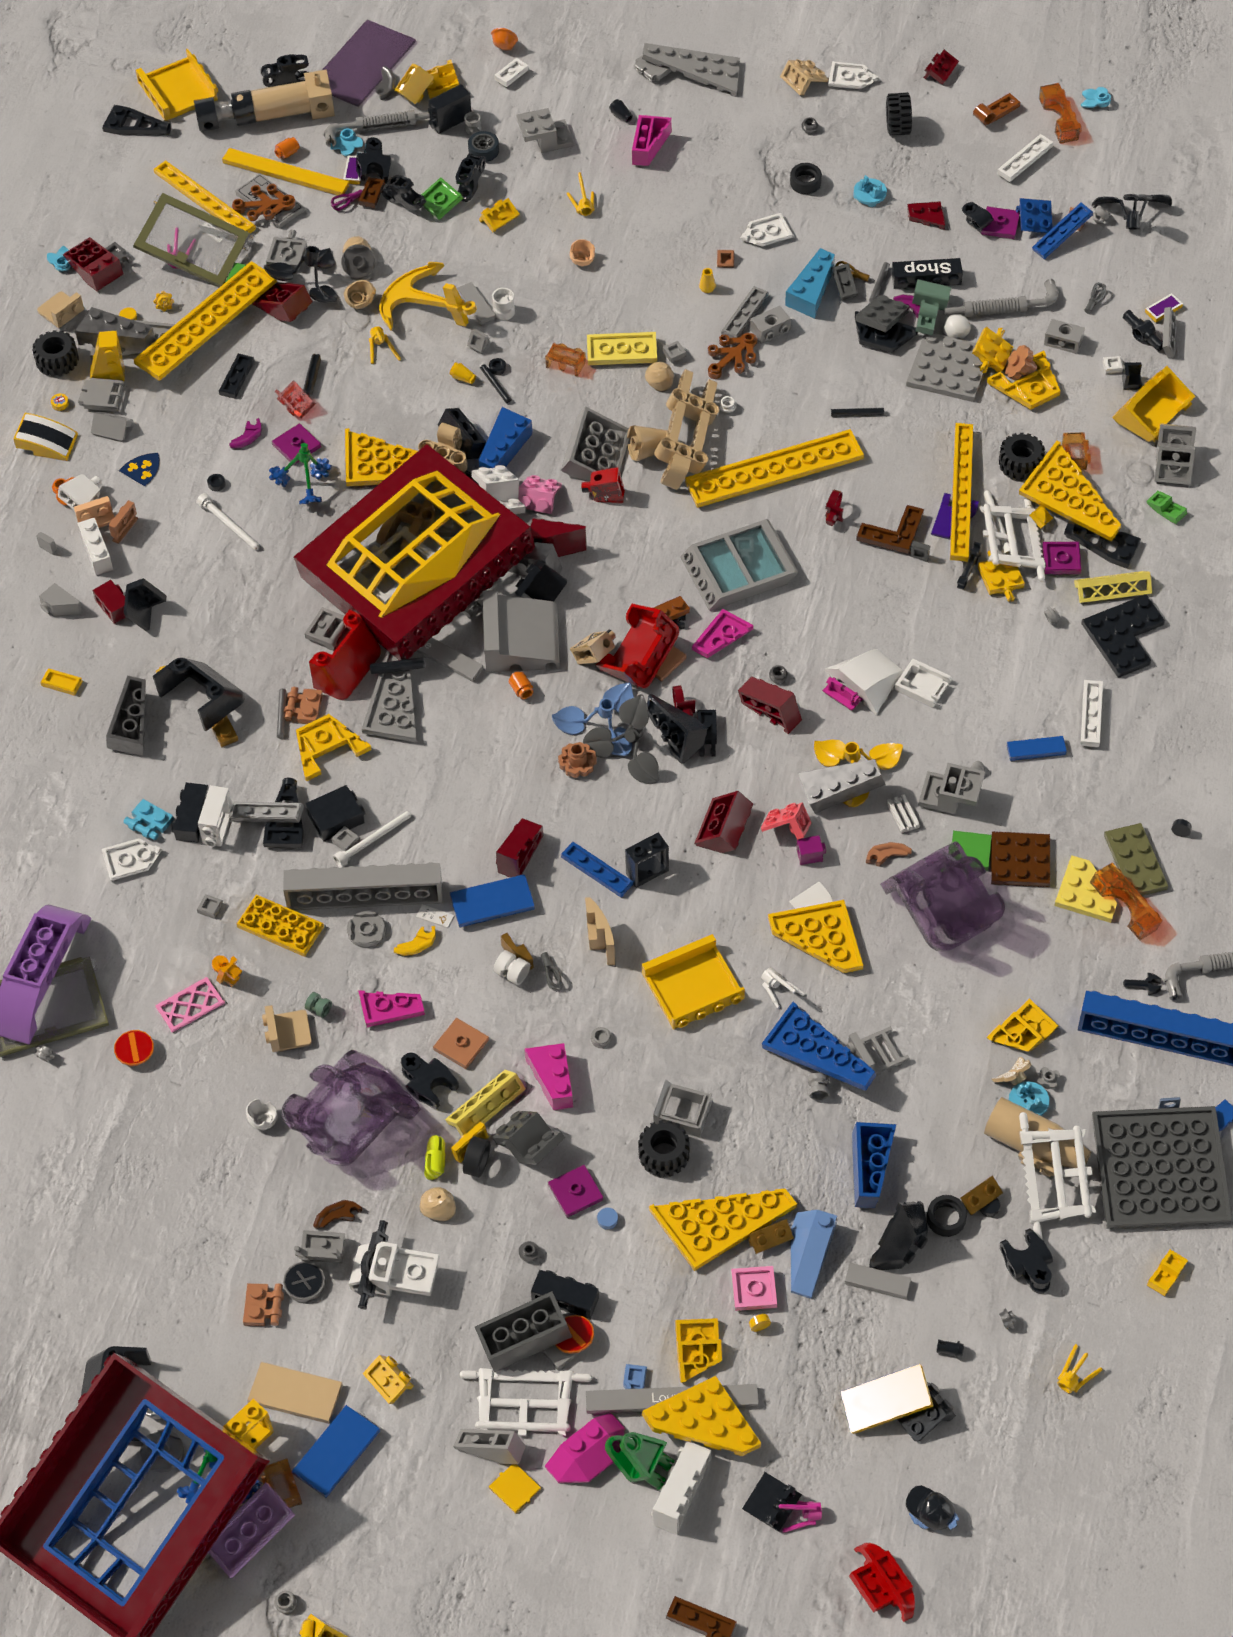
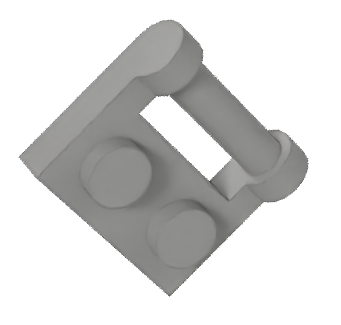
M322 607L305 632V638L322 644L329 650H334L337 640L346 628L343 624L344 615ZM336 622H339L340 624L334 631L331 638H327L326 636L328 635Z

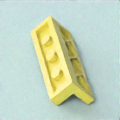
M1150 571L1074 580L1075 587L1078 588L1079 603L1152 594ZM1140 580H1146L1147 590L1140 591L1135 586ZM1124 582L1131 586L1126 593H1121L1117 589ZM1103 585H1109L1112 588L1108 595L1104 596L1099 592ZM1090 587L1095 592L1090 598H1084L1083 588Z
M504 1070L445 1120L447 1124L456 1127L462 1137L479 1122L485 1124L526 1088L516 1073Z

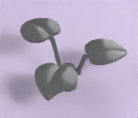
M640 694L626 700L619 708L621 721L625 724H630L625 733L611 738V731L608 728L596 727L585 735L583 743L588 744L590 750L596 752L597 757L604 758L613 752L614 745L612 742L622 738L631 743L635 742L634 759L628 763L629 773L640 782L656 783L659 781V766L656 758L648 752H641L637 756L640 743L639 738L642 737L643 728L649 720L646 700Z

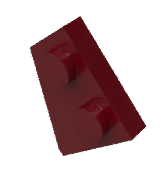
M941 201L907 204L909 221L922 223L926 226L934 224L939 226V229L945 230Z

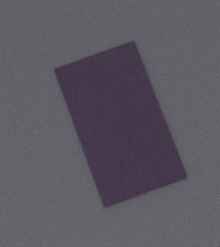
M367 19L322 69H327L332 96L359 107L383 80L381 74L382 67L387 66L389 69H392L412 47L416 39Z

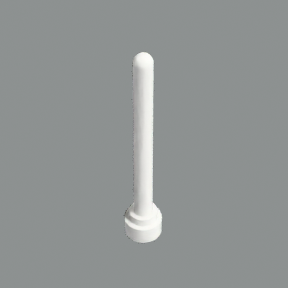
M986 490L984 497L987 504L995 506L991 492ZM992 515L997 532L1006 534L1000 516ZM1001 540L1003 545L1001 553L1011 555L1009 542Z
M202 493L197 498V505L202 509L210 510L254 550L259 549V544L213 504L212 498L208 494Z
M409 811L404 812L347 851H338L333 855L334 862L339 868L344 867L348 864L350 857L411 817V813Z

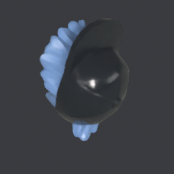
M922 1485L915 1486L908 1493L906 1508L914 1524L919 1525L920 1528H931L933 1530L956 1528V1521H959V1517L955 1513L952 1502L946 1496Z

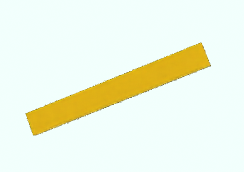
M229 148L222 158L224 164L334 195L345 194L349 187V181Z
M166 160L153 169L157 176L212 216L243 229L250 234L256 230V225Z

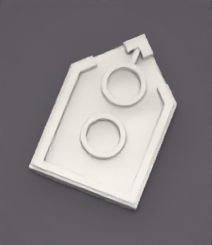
M832 61L828 86L862 89L879 80V77L872 74L869 68L863 64Z
M777 213L750 221L740 240L759 246H766L793 238L794 235L782 214Z
M139 838L102 849L111 881L148 871L162 851V848L156 845L152 846Z

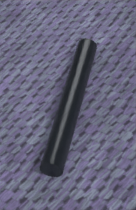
M486 364L481 365V371L506 404L510 403L511 398Z
M884 408L831 409V416L884 415Z

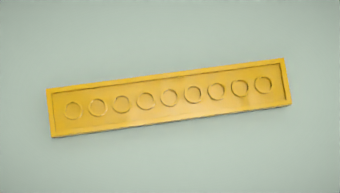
M252 261L249 262L134 358V364L158 381L162 380L277 283V280L268 275L265 269Z
M849 429L685 477V483L696 507L699 508L864 459V454L853 432Z

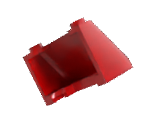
M632 603L626 613V621L631 626L615 655L613 656L608 653L596 663V666L600 670L634 686L647 688L677 640L679 627L662 610Z
M350 609L343 618V624L350 631L332 654L321 651L316 653L309 661L313 688L322 690L323 693L338 700L347 699L370 670V664L375 663L381 655L380 645L360 614Z

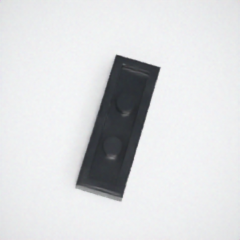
M237 354L219 389V395L236 399L255 362L254 357Z

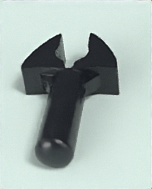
M1147 973L1145 980L1125 979L1123 986L1145 988L1148 990V995H1153L1161 990L1162 985L1154 986L1151 983H1161L1162 979L1155 974Z

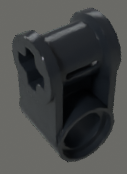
M968 202L962 207L967 223L980 232L994 220L989 211L974 202Z

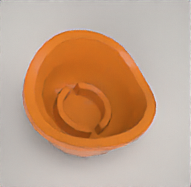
M496 28L491 31L493 44L501 50H511L516 42H518L517 35L511 30Z

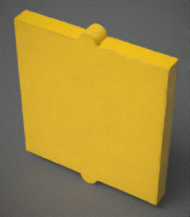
M512 1464L504 1472H500L499 1477L489 1485V1489L514 1513L520 1510L526 1503H530V1499L541 1489L517 1464Z

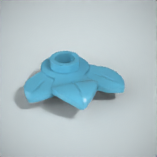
M1098 87L1096 90H1084L1082 95L1086 100L1082 102L1081 107H1107L1110 104L1111 95L1108 94V90L1104 87Z
M346 128L341 131L339 137H336V145L334 147L331 143L330 149H340L343 156H350L355 148H362L363 141L360 137L356 136L352 129Z
M62 246L56 254L47 253V261L54 265L56 270L67 271L71 268L70 263L63 256L68 251L65 246Z

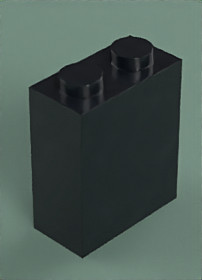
M462 84L428 100L429 124L439 134L464 122L465 115L472 112L470 93Z
M347 785L305 803L307 815L323 842L333 838L344 826L350 830L365 823L363 816L366 814L361 804L358 805L356 794L353 790L350 791Z

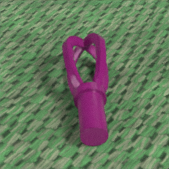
M362 190L334 196L331 199V207L336 211L344 209L354 199L361 196ZM347 197V198H345V199H342V200H340V201L334 203V200L337 199V198ZM347 201V203L344 204L343 206H341V207H339V208H336V207H335L336 205H339V204H341V203Z

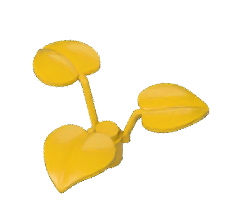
M840 740L814 741L815 755L818 761L826 767L837 766L840 759L844 760L845 758L850 763H856L860 760L861 755H863L867 760L875 759L880 769L887 770L898 764L903 750L902 744H880L873 747L869 751L868 756L862 748H859L856 742H848L845 745ZM869 792L843 803L849 807H857L866 801Z

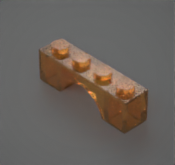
M1059 83L1040 86L1039 100L1043 109L1056 112L1061 117L1056 120L1055 135L1059 143L1079 140L1082 127L1076 120V114L1071 109L1070 101L1066 99L1065 90L1061 88Z
M1113 862L1095 872L1090 884L1102 897H1115L1127 905L1131 915L1127 927L1139 941L1159 928L1163 921L1160 915L1153 910L1147 900L1140 895L1134 885L1127 880L1122 871Z

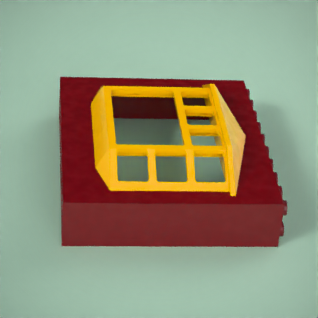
M426 444L293 558L303 580L342 613L346 614L350 609L360 614L376 641L398 660H405L411 658L414 652L423 647L434 635H437L445 625L451 623L460 612L465 611L467 606L474 600H477L483 591L491 588L500 577L505 576L507 571L516 566L527 554H530L535 548L531 527ZM437 479L447 489L431 494L425 487ZM418 493H421L445 514L387 564H384L360 543ZM455 494L465 504L450 509L439 499ZM473 508L484 518L467 523L457 514ZM452 518L463 529L446 542L435 531ZM428 537H431L442 547L427 560H424L413 550ZM356 548L362 555L351 572L347 573L337 562ZM409 555L420 566L403 579L392 568ZM370 559L380 568V571L368 589H366L355 579V576L366 560ZM388 574L399 586L387 604H384L373 592L383 577Z

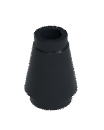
M616 99L610 104L609 109L611 113L626 123L633 118V115L622 100Z

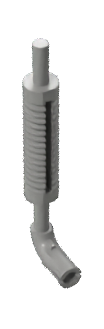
M409 110L407 113L406 111L404 113L402 111L401 113H386L385 115L379 114V116L373 115L370 118L369 116L367 118L365 116L364 118L356 117V122L333 123L329 125L324 131L326 145L331 147L330 143H332L334 147L336 145V133L346 128H357V132H364V130H377V128L379 130L380 128L383 129V127L386 129V127L392 128V126L416 125V120L430 119L428 112L415 114L414 110Z
M1047 279L1044 282L1047 293L1043 299L1027 300L1026 296H1018V298L992 299V301L991 299L989 301L979 300V302L967 301L961 307L945 308L944 312L945 315L964 313L965 317L992 315V313L995 315V313L1005 314V312H1026L1027 307L1051 306L1057 301L1059 291L1056 288L1055 280L1051 279L1052 284H1050V280Z
M1233 951L1232 953L1210 954V956L1203 955L1196 962L1183 964L1177 962L1172 964L1167 969L1164 979L1170 1000H1174V996L1176 1000L1182 997L1178 983V975L1181 972L1200 969L1204 974L1211 971L1215 972V970L1233 969Z

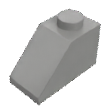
M56 583L39 596L42 610L46 613L49 612L53 616L81 615L83 613L80 601Z

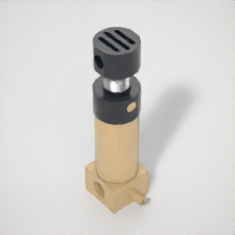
M327 69L304 73L305 81L233 92L231 93L232 100L215 104L213 97L194 100L199 131L218 129V121L236 119L237 126L310 112L312 120L333 117L335 112Z

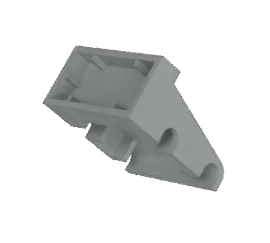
M497 590L483 591L486 672L510 671V666L514 664L520 665L522 671L543 670L547 663H555L557 669H560L557 604L553 601L498 595Z

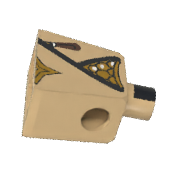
M610 629L603 632H595L571 647L570 650L577 663H596L603 659L615 648L612 641L616 638L615 633Z

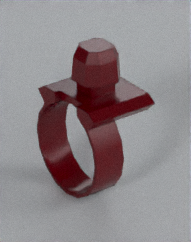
M835 489L831 492L825 509H827L825 514L826 524L833 526L837 521L843 522L844 520L842 517L844 508L840 507L843 492Z
M672 686L674 707L693 717V713H695V699L684 701L682 686Z

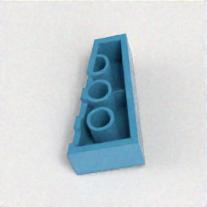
M822 248L817 251L786 290L785 306L815 319L827 284L833 273L832 268L835 264V254Z

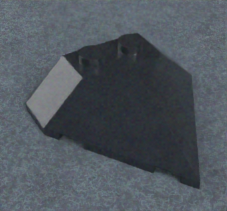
M914 1201L904 1202V1204L898 1203L897 1211L893 1218L890 1219L878 1243L880 1247L870 1259V1268L882 1271L902 1269L906 1263L910 1264L916 1255L915 1252L919 1248H924L928 1242V1228L924 1204L921 1201L917 1203Z

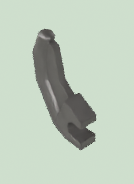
M387 66L382 67L381 74L383 80L375 87L376 93H379L380 100L389 97L395 88L396 78L393 71Z

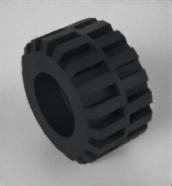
M908 92L889 93L886 97L887 131L890 136L910 135L912 131V105Z
M53 330V332H45L46 334H41L39 338H36L32 351L36 366L41 373L44 372L47 376L55 377L56 375L68 374L70 370L73 371L75 369L74 366H77L79 356L74 338L69 333Z
M1014 433L1012 437H1006V440H1003L1000 447V470L1003 471L1004 475H1009L1011 479L1016 478L1018 481L1020 479L1026 481L1045 456L1043 442L1038 440L1036 436L1032 437L1029 433L1027 435L1024 433L1018 435Z
M659 1120L658 1124L655 1122L650 1123V1128L646 1126L644 1133L641 1132L640 1140H638V1153L641 1165L645 1166L647 1172L652 1171V1175L655 1176L660 1174V1177H665V1174H669L670 1177L674 1176V1172L680 1173L681 1167L685 1168L687 1161H689L690 1142L688 1134L686 1135V1130L684 1128L680 1129V1125L677 1123L673 1125L672 1121L669 1120L667 1123H663V1120ZM661 1143L670 1144L675 1148L668 1154H660L653 1150L656 1145Z

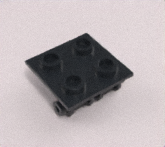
M764 1472L742 1510L780 1532L793 1510L780 1509L778 1507L779 1504L796 1505L802 1494L796 1491L793 1486L786 1485L767 1472Z

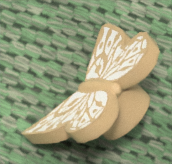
M1019 1057L1011 1070L992 1078V1081H1010L1012 1085H1017L1027 1078L1024 1071L1030 1068L1031 1062Z

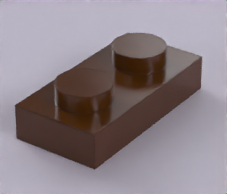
M368 177L359 198V205L375 208L385 186V181Z

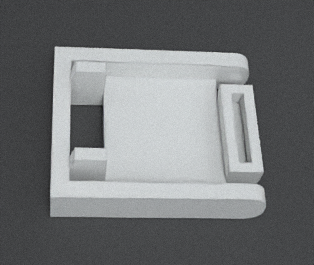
M912 659L896 682L894 690L930 707H934L948 687V684L952 681V677ZM911 672L917 674L909 685V680L906 678Z

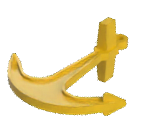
M428 262V265L413 269L397 278L385 290L379 304L381 317L390 331L393 328L392 311L397 305L404 302L445 307L451 312L456 324L465 327L469 323L467 315L474 314L477 307L473 301L465 302L461 298L456 286L446 283L442 287L445 298L412 288L418 280L429 275L435 276L444 267V263Z

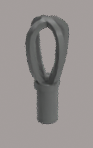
M1100 282L1094 284L1091 298L1084 309L1087 314H1090L1097 302L1104 297L1106 293L1105 284ZM1102 287L1101 292L1094 298L1096 291Z
M544 952L541 954V958L544 963L548 986L551 989L560 988L562 986L561 974L551 962L548 953ZM550 970L554 973L555 977L557 978V984H555L551 980L549 975Z

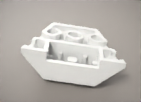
M878 649L870 650L825 668V672L832 678L835 677L837 681L841 680L854 692H858V695L864 700V705L875 715L879 713L882 704L886 702L889 693L894 689L896 682L904 672Z

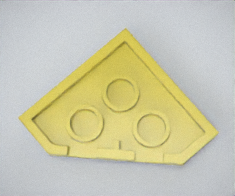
M1071 855L1054 906L1111 923L1117 907L1116 900L1091 861Z

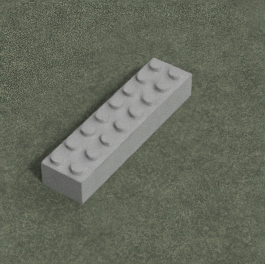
M440 863L284 870L283 891L286 906L292 910L443 903Z

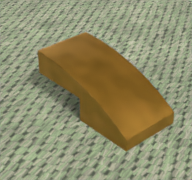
M508 933L500 936L501 946L504 950L516 955V959L521 958L530 963V970L534 968L533 958L524 944L516 947Z

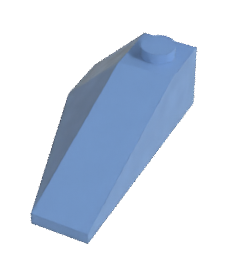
M821 1210L797 1212L791 1228L794 1237L791 1240V1293L812 1298L837 1226V1215Z

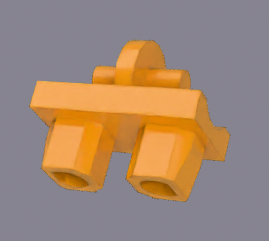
M219 955L214 957L211 965L213 970L218 972L217 982L221 984L225 981L233 987L239 981L242 970L236 966L238 959L232 956L229 962L225 956Z

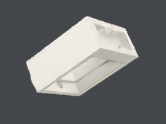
M209 786L198 821L202 843L207 846H222L232 809L228 788Z

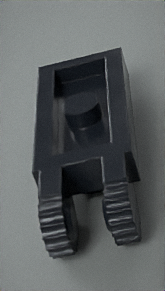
M697 710V720L707 728L704 744H711V757H716V710ZM703 745L699 749L700 757H704L705 748Z

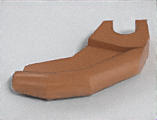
M895 842L875 845L868 852L866 864H870L871 859H876V866L879 867L891 856L910 855L912 849L905 844Z

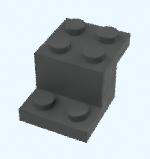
M532 1111L515 1112L511 1115V1120L507 1124L501 1125L492 1137L496 1144H505L519 1163L537 1165L565 1138L561 1131H552L538 1112Z

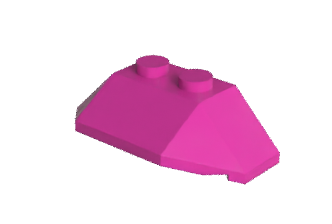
M612 1413L595 1417L558 1447L546 1463L545 1468L558 1483H588L614 1463L605 1450V1443L611 1436H624L625 1428ZM615 1440L612 1446L619 1453L621 1450L620 1442Z

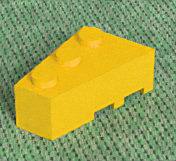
M117 330L99 332L90 367V378L125 381V365Z

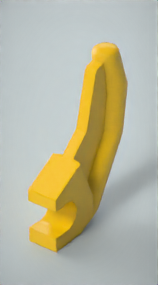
M431 926L432 930L430 933H426L424 927H421L412 941L401 943L394 947V953L402 956L415 955L431 947L436 938L435 926Z

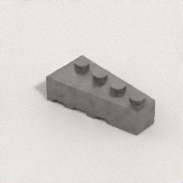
M93 307L90 308L75 330L78 345H85L86 343L92 344L95 347L99 332L116 330L120 347L128 351L143 352L155 342L152 326Z

